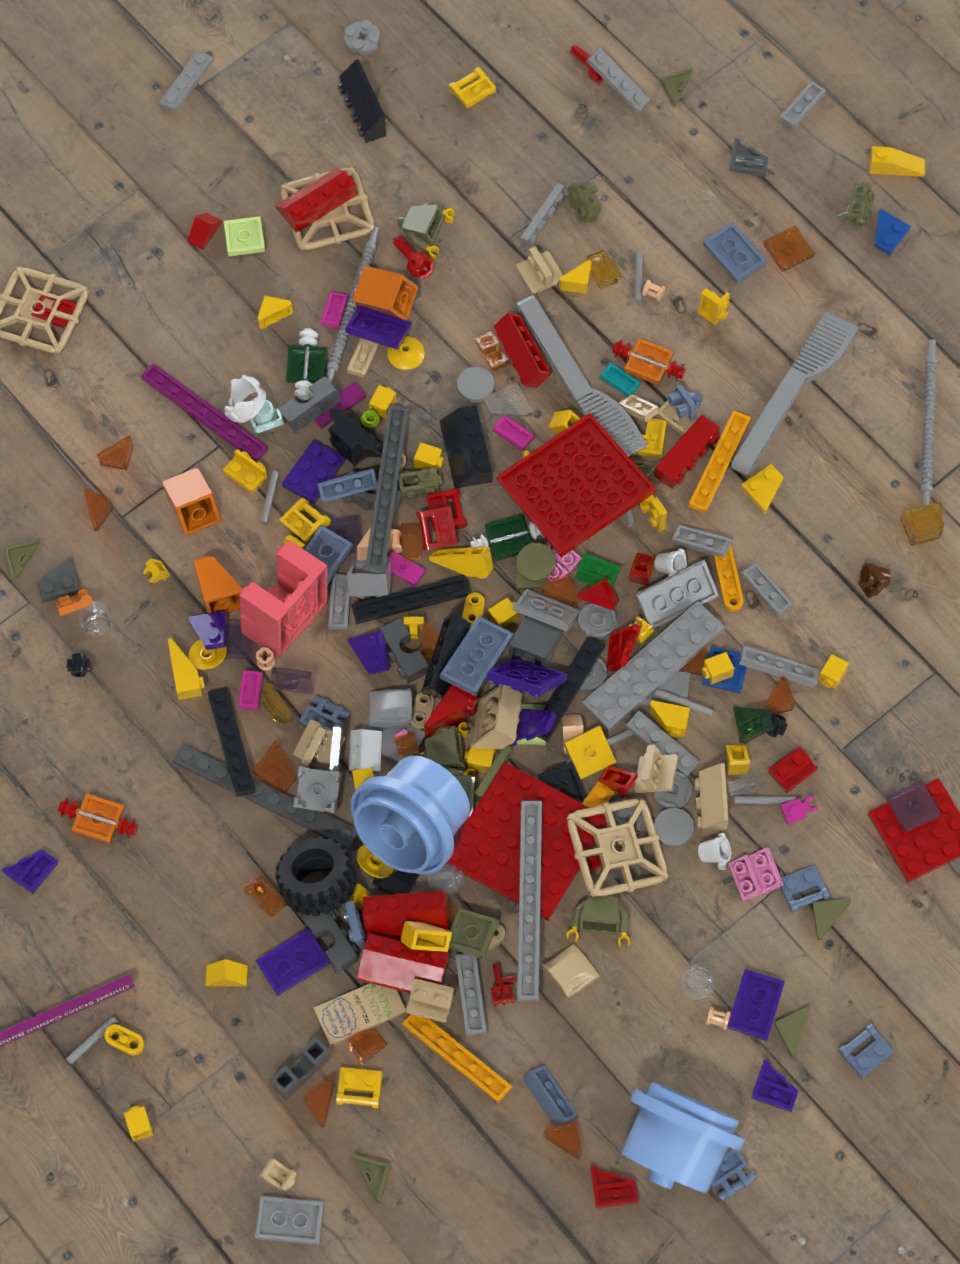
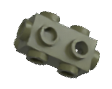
M585 182L571 184L568 187L569 193L567 198L570 202V207L576 210L579 221L583 223L596 221L602 209L593 196L597 192V188L595 186L588 188Z
M854 184L850 205L847 206L848 211L838 214L839 221L849 218L852 225L857 227L868 224L871 217V206L875 197L874 192L871 190V184Z
M423 468L420 471L413 472L404 471L399 474L397 490L402 492V498L405 497L406 500H413L417 495L423 494L426 497L427 494L439 492V486H442L441 475H437L436 468Z

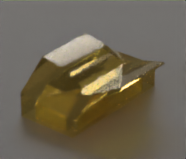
M604 250L587 255L586 260L590 259L592 262L591 274L600 289L618 283V280L623 277L616 261L608 258Z
M267 683L263 692H261L264 697L263 706L273 721L282 724L292 721L291 712L272 683Z

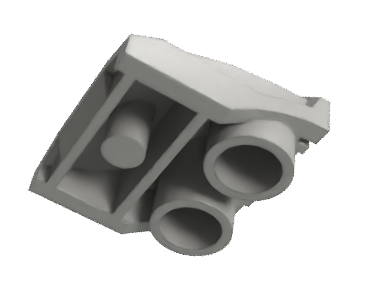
M410 688L369 692V726L389 728L410 724L412 712Z

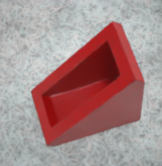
M208 213L195 216L187 242L203 250L223 223L222 220Z
M606 577L582 588L577 594V599L610 610H614L619 604V599Z

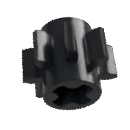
M76 653L72 655V659H67L66 668H68L67 671L71 672L72 676L84 677L86 672H91V662L85 654Z
M774 712L772 716L766 715L762 726L765 727L764 732L767 735L777 737L778 734L783 736L788 724L785 723L786 718L783 715Z

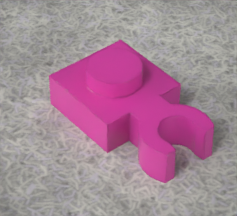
M807 796L802 803L800 798H796L779 805L786 824L789 825L806 818L805 811H816L818 806H809V801L815 799L814 796Z

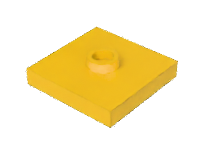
M600 726L563 742L579 779H583L616 763Z

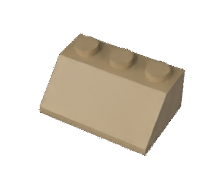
M499 685L479 699L471 747L503 749L509 744L514 743L517 738L516 731L519 723V711L522 705L521 692L513 690L507 685Z
M721 763L699 771L698 778L694 779L695 791L699 792V797H696V810H700V816H697V829H701V835H718L719 833L726 835L728 825L725 763Z

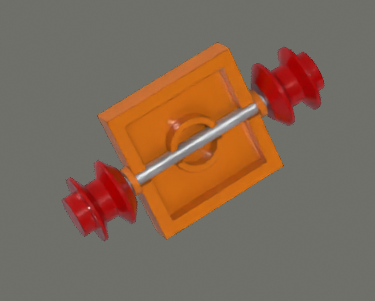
M641 338L638 339L633 350H631L630 343L623 345L622 340L619 343L615 342L612 353H614L615 358L620 355L623 361L629 357L624 371L628 374L657 385L660 384L665 372H667L669 379L672 376L676 377V381L683 379L686 369L684 364L677 366L676 361L669 364L674 355L672 350Z
M85 795L81 808H79L76 800L73 803H69V798L61 801L58 807L60 817L66 814L69 820H72L77 816L71 829L73 833L107 844H111L116 829L119 836L126 833L128 839L131 836H135L138 829L135 819L131 822L127 820L126 816L121 819L125 809L124 805L93 795Z

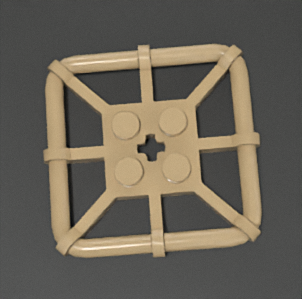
M350 167L340 170L346 171L356 183L358 196H355L313 222L303 239L300 231L296 233L292 229L299 249L305 251L335 243L338 245L342 241L371 233L374 228V219L368 204V196L365 195L360 177L355 168ZM315 173L314 176L283 184L280 188L282 200L288 198L289 194L293 195L299 191L295 188L309 185L327 173ZM360 204L366 221L349 214L347 207ZM348 221L363 229L339 235L336 224ZM331 226L334 236L309 242L318 228Z
M17 267L11 275L3 294H0V316L7 304L17 306L18 308L14 315L0 320V329L16 322L25 324L26 327L22 336L0 330V338L19 343L23 347L29 346L49 353H61L74 326L79 322L78 318L88 298V287L57 277L53 273L50 275L30 268ZM25 275L47 281L43 291L31 288ZM19 277L26 289L21 300L10 297ZM55 284L74 289L60 296L50 293ZM41 295L57 299L56 303L46 298L43 302L38 300ZM80 296L72 315L57 311V307L61 304L60 301L62 299L69 301ZM37 303H41L43 307L40 312L34 311ZM45 308L52 310L47 321L31 315L32 312L41 315L44 313ZM54 316L69 320L58 343L51 331V320ZM33 327L45 330L52 345L29 339Z
M630 799L611 804L606 802L602 803L601 806L579 810L568 815L567 823L576 853L574 854L575 860H578L585 886L592 897H602L624 891L629 893L633 892L634 889L659 884L667 880L669 875L667 874V866L659 843L661 839L656 833L650 810L644 799ZM635 807L628 823L616 826L612 811ZM640 812H642L649 837L637 839L633 825ZM603 814L605 815L608 828L598 830L581 818ZM576 825L594 836L597 848L583 851ZM615 842L618 845H622L620 852L614 848ZM648 843L652 845L658 867L643 858L639 845ZM600 855L603 869L596 883L593 884L586 857ZM639 864L655 874V876L633 881L628 866ZM621 868L625 881L623 884L600 888L609 870Z

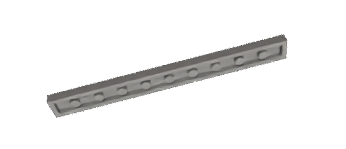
M521 801L518 1001L539 1002L542 801Z

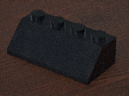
M357 59L339 76L340 84L337 86L339 93L345 97L344 103L346 108L351 110L350 115L353 123L358 125L357 131L359 136L364 138L365 143L386 137L385 115L359 59Z
M477 405L457 408L439 421L454 489L492 482V469Z
M455 613L444 618L421 689V693L441 700L452 684L440 679V674L470 630L471 625L470 622Z

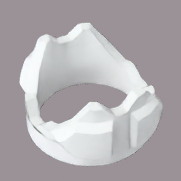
M242 375L241 379L231 380L230 407L225 406L224 408L225 416L228 419L244 423L252 419L261 410L266 400V393L260 387V382L246 375ZM257 392L258 397L252 401H243L250 394Z

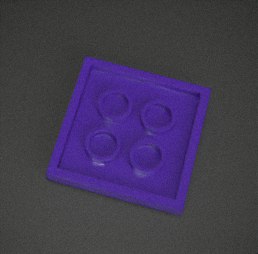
M513 658L488 671L487 679L494 681L493 683L496 685H507L513 690H523L529 692L532 696L538 697L566 682L568 674Z

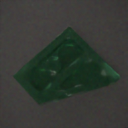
M733 707L740 743L746 744L773 729L770 710Z

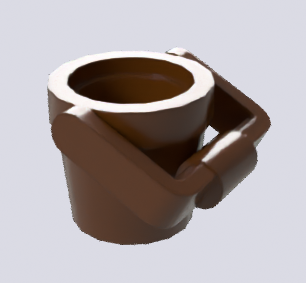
M865 563L862 566L858 584L867 598L877 596L883 588L888 587L891 579V572L888 568L872 563Z

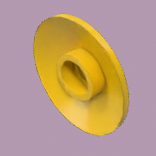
M406 336L398 350L388 347L387 357L395 368L411 370L423 362L425 350L418 339Z
M200 639L190 648L188 658L197 669H212L225 659L227 647L206 650Z
M365 845L358 849L356 854L357 862L367 874L376 878H386L391 875L394 868L378 859Z

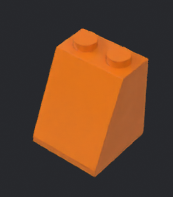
M364 266L352 301L360 306L407 321L419 287L401 274Z
M198 467L162 481L166 496L185 536L221 522L213 494Z
M202 556L194 560L195 572L207 614L223 611L230 613L240 610L239 594L242 587L213 556Z

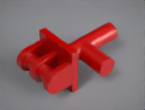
M494 964L492 968L496 987H491L493 1006L496 1007L497 1004L501 1003L506 1005L507 1002L513 1004L514 997L511 984L517 983L516 976L503 977L500 964Z

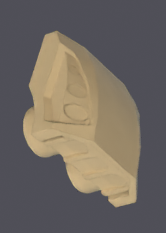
M574 944L541 966L546 973L548 972L549 977L556 982L557 986L560 987L567 999L583 990L600 976Z

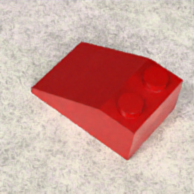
M452 685L424 724L425 740L442 726H458L460 723L467 721L470 715L474 716L478 708L477 694L474 696Z

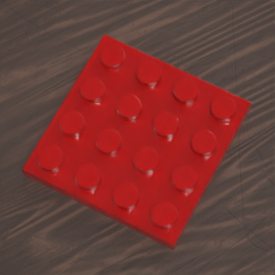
M939 778L868 812L870 820L907 883L960 858V812Z

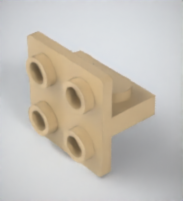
M536 246L529 249L527 260L516 264L519 274L533 295L559 284V278L563 276L551 253L545 251L540 254Z
M310 720L293 754L302 759L301 763L307 766H315L320 770L329 771L333 730L315 720ZM342 736V744H341V747H342V745H343V743H344V741H345V737H344V736Z
M647 745L646 753L639 759L638 778L635 782L634 791L636 793L672 791L678 756L676 754L662 755L656 745Z
M414 978L406 1013L446 1022L455 997L454 988Z

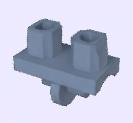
M682 384L676 385V392L668 394V403L671 407L679 404V406H676V414L679 419L686 416L691 421L696 419L694 411L700 407L702 396L698 392L687 393Z

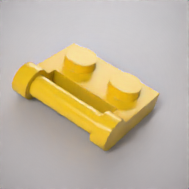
M479 67L458 82H452L448 85L450 92L460 100L466 109L496 92V86ZM475 79H478L477 81L460 90V88H462L463 86L467 85Z
M301 498L279 519L282 525L305 544L313 538L321 525L326 528L331 522L330 518L326 515L323 516L309 505V501L305 498ZM305 510L317 521L312 523L300 512Z
M341 1067L336 1105H343L345 1103L372 1106V1108L378 1109L382 1071ZM345 1091L373 1093V1098L344 1095Z

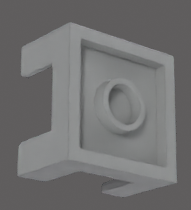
M299 767L298 791L293 807L336 813L342 773Z

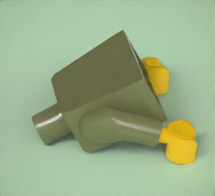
M427 202L420 206H412L406 217H398L397 225L402 227L409 241L422 251L426 250L428 257L431 260H435L436 256L431 252L439 254V248L437 246L430 247L429 244H433L443 219L446 223L453 222L455 211L450 208L445 211L443 207Z
M465 722L460 723L459 727L451 725L438 728L425 740L426 751L419 752L416 755L438 763L454 775L475 774V770L472 768L467 769L466 772L463 771L466 767L461 737L465 738L469 735V730H462L467 728V723Z
M588 895L587 900L582 901L574 909L570 923L572 928L566 934L568 941L569 936L574 933L576 934L575 943L578 942L579 934L577 929L580 928L579 931L617 936L621 932V936L617 940V946L621 947V939H625L627 947L629 946L630 938L627 936V932H629V917L623 906L618 904L617 897L609 895L592 897Z

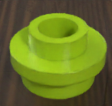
M367 410L361 416V423L365 428H375L380 423V416L373 410Z

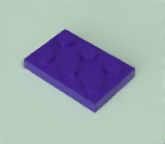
M359 305L347 324L345 333L398 350L410 331L412 322Z
M313 440L282 482V487L315 505L320 498L316 483L333 479L346 459L344 456Z
M309 928L256 960L258 967L277 996L330 965L329 959Z
M745 969L727 1029L767 1041L785 981Z

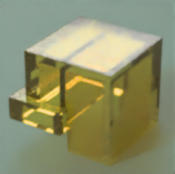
M941 502L902 513L901 522L911 546L941 538L944 529V522L941 517L943 512Z

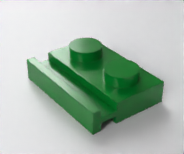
M584 553L574 580L590 585L606 577L613 588L621 567Z

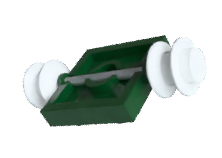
M306 328L299 333L301 337L299 344L301 346H289L286 383H296L295 388L297 390L294 394L300 400L311 398L313 394L309 387L325 376L327 349L326 347H314L317 345L316 338L318 333L310 328Z
M522 515L485 524L488 539L482 534L478 540L472 537L473 541H470V547H491L495 561L515 557L524 546L531 544L530 535L534 540H537L538 535H541L543 538L544 536L531 521L528 528H526Z

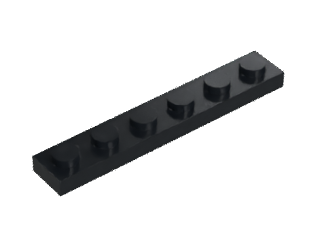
M464 575L353 603L351 608L357 625L467 597L470 591Z
M587 636L566 671L568 674L567 681L556 687L543 709L544 711H553L557 715L550 732L536 737L549 742L605 649L604 644Z
M223 688L209 691L208 699L235 797L255 793V786L228 690Z

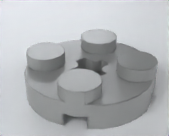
M369 20L355 22L345 29V45L352 53L355 51L360 53V55H368L378 48L380 32ZM360 36H365V40L358 39V38H359Z

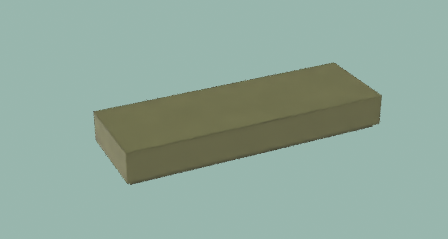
M506 746L495 759L474 793V800L476 802L480 801L503 763H507L510 759L511 747Z

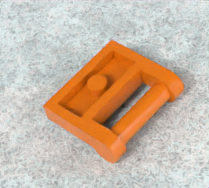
M80 589L77 595L72 597L65 595L58 598V602H55L60 616L91 605L92 597L86 589Z

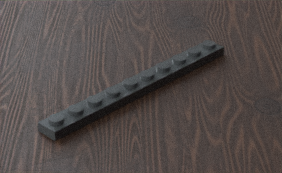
M389 406L365 571L385 573L408 416V408Z
M182 744L173 759V764L234 793L226 765ZM253 779L255 793L240 796L322 837H326V839L332 838L337 843H342L349 850L358 837L355 828L321 811L293 807L294 798Z

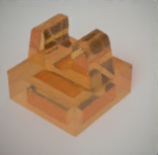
M413 732L394 737L400 758L419 753V747Z

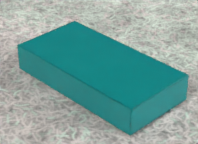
M610 363L599 376V379L626 397L634 394L641 386V382L613 363Z

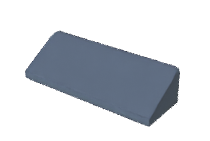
M373 468L316 483L322 503L375 489L378 485Z
M545 1065L533 1069L526 1074L523 1081L556 1130L563 1128L579 1117Z

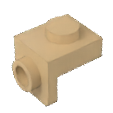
M270 1158L259 1177L279 1191H286L295 1183L296 1179L294 1177L297 1172L289 1170L274 1158Z

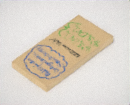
M370 983L313 1008L330 1046L406 1014V1009L397 990Z

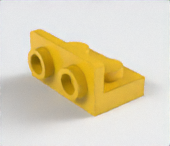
M705 288L701 292L698 314L714 325L720 320L723 321L728 315L730 293L726 292L720 298L715 292Z
M236 449L234 451L235 457L223 469V474L254 494L267 479L266 467L262 463H256L245 451L241 452Z

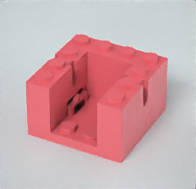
M290 540L285 545H281L276 552L277 584L266 591L254 582H251L248 587H243L239 594L242 634L262 648H270L277 658L284 654L327 604V565Z

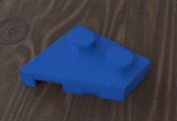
M880 209L874 247L890 256L910 231L911 226Z

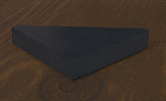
M573 763L538 775L540 779L581 800L586 798Z
M402 871L391 874L386 878L374 879L372 885L390 894L410 893L421 874Z

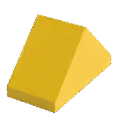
M590 259L560 277L559 289L587 294L592 264Z
M264 295L258 314L260 330L292 314L291 301Z
M726 745L727 775H748L750 759L746 745Z
M227 959L206 965V986L247 987L248 965Z

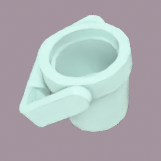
M265 400L261 410L253 419H250L255 433H261L284 424L281 413L278 409L275 410L272 403L268 400Z

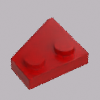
M634 624L609 634L607 670L613 672L626 666L640 633L641 626Z
M590 1166L596 1209L638 1204L635 1180L627 1177L622 1178L618 1174L608 1173L597 1169L595 1166Z

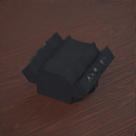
M330 408V419L334 424L328 429L330 433L329 440L331 445L346 460L355 466L368 457H382L383 445L379 443V439L365 431L363 425L356 421L351 414L341 408Z

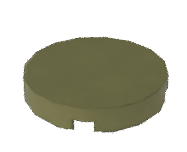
M531 543L524 546L517 557V568L520 574L526 580L532 582L545 580L554 572L556 566V558L552 550L542 543Z

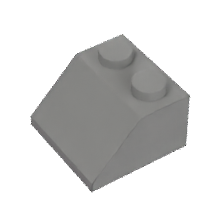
M387 557L384 574L365 571L366 560L359 561L357 558H353L347 574L349 596L363 598L365 596L381 597L388 595L391 588V557Z

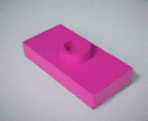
M330 291L320 322L321 326L339 330L349 295Z
M505 415L492 428L494 433L522 452L534 439V434Z
M392 551L388 556L392 560L391 574L416 587L425 574V569Z
M243 670L238 709L258 711L263 672Z

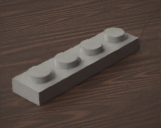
M600 47L586 60L636 113L649 102L650 98Z
M198 50L159 101L160 106L175 114L213 64L214 58Z
M556 184L521 236V248L528 250L530 245L535 244L538 233L545 229L548 218L553 217L557 205L561 204L565 198L563 185Z
M743 646L739 662L741 665L815 688L817 684L818 669L747 646Z
M640 711L626 724L625 727L646 745H656L662 755L676 754L678 756L676 770L687 777L699 765V760Z
M469 954L455 955L466 1037L485 1035L487 1030L477 958Z

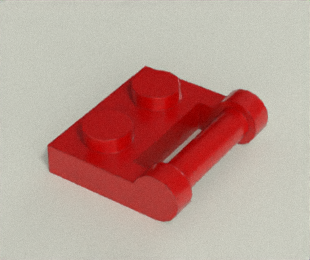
M454 489L426 495L428 510L447 507V499H451L456 519L453 520L454 527L462 529L467 526V520L463 516L460 503V490ZM430 516L433 532H435L433 516Z
M451 506L416 512L417 518L420 521L424 542L422 545L423 551L458 545ZM427 516H433L437 542L431 543Z

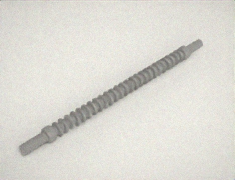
M376 226L371 231L369 241L365 243L364 254H362L361 263H359L358 272L356 273L357 276L353 282L354 285L346 304L347 308H345L343 313V321H341V326L339 327V335L336 336V344L333 345V353H331L330 362L327 364L326 378L331 384L335 372L339 369L338 364H340L341 355H343L344 346L348 340L349 334L345 333L346 326L358 305L352 301L354 291L357 289L364 266L370 267L371 260L373 259L372 256L377 247L375 243L380 228Z
M934 339L928 341V356L925 360L926 389L924 390L923 466L921 467L923 470L921 472L923 511L930 510V494L933 492L932 465L934 462L932 460L934 459L933 436L935 435L933 431L935 430L934 412L936 410L934 407L936 406L935 383L937 382L936 340Z

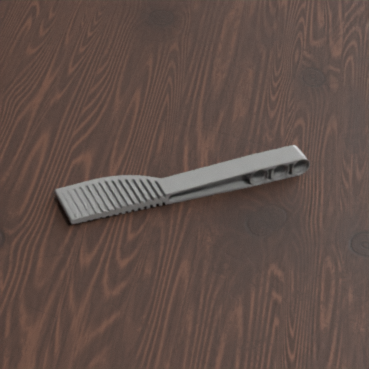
M532 294L518 301L516 306L519 313L583 415L586 416L591 413L628 456L646 448L648 444L625 409L608 395L589 386L535 296Z
M825 311L797 356V359H795L792 367H790L731 464L732 469L746 476L751 474L804 384L821 377L836 365L858 332V326Z

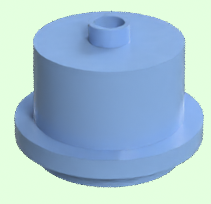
M408 756L401 759L386 776H375L365 780L352 796L351 812L360 839L378 859L390 867L403 872L432 874L439 871L451 858L454 850L453 836L467 820L470 813V804L463 787L448 770L430 759L420 756Z
M652 1082L648 1092L635 1088L630 1101L641 1107L621 1154L650 1169L651 1171L647 1179L658 1185L672 1189L676 1181L695 1190L707 1193L728 1147L741 1151L746 1139L735 1133L739 1124L738 1120L675 1090Z

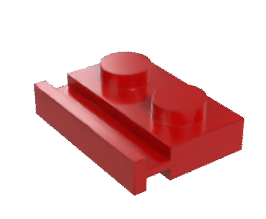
M41 295L38 300L43 302L46 298L55 301V303L57 299ZM62 299L60 301L61 304L57 307V311L72 315L77 304ZM41 303L36 304L35 312H40L43 309ZM45 308L43 314H34L32 312L31 315L47 321L52 310ZM56 316L51 320L52 325L63 329L66 328L69 320Z
M798 747L771 767L768 773L780 787H783L786 793H789L817 772L818 767L812 763L813 761L801 747Z

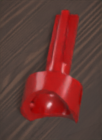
M573 45L569 53L589 68V78L600 85L604 79L587 63L586 60L590 55L579 46Z
M400 235L394 237L393 244L408 260L406 265L408 272L413 277L427 279L434 271L432 260L424 252L416 254Z

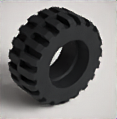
M319 836L317 839L309 837L306 841H298L295 846L291 845L287 849L288 852L282 854L276 866L275 878L284 902L296 913L301 912L302 915L309 916V914L320 916L322 913L327 915L330 914V911L341 908V904H345L350 899L349 895H353L357 885V873L351 855L342 843H337L332 838L327 840L326 837ZM319 869L331 870V873L319 882H301L312 871Z

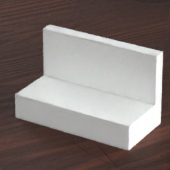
M351 730L350 771L372 768L373 771L378 772L381 770L382 731Z

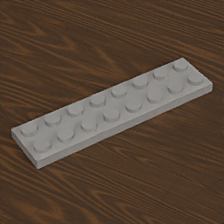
M697 601L629 660L625 667H621L582 701V705L610 732L725 630V626Z

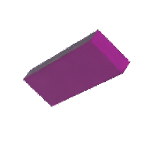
M353 382L338 393L342 401L332 408H341L347 412L364 400L366 394ZM330 409L313 420L320 429L332 422L330 419Z

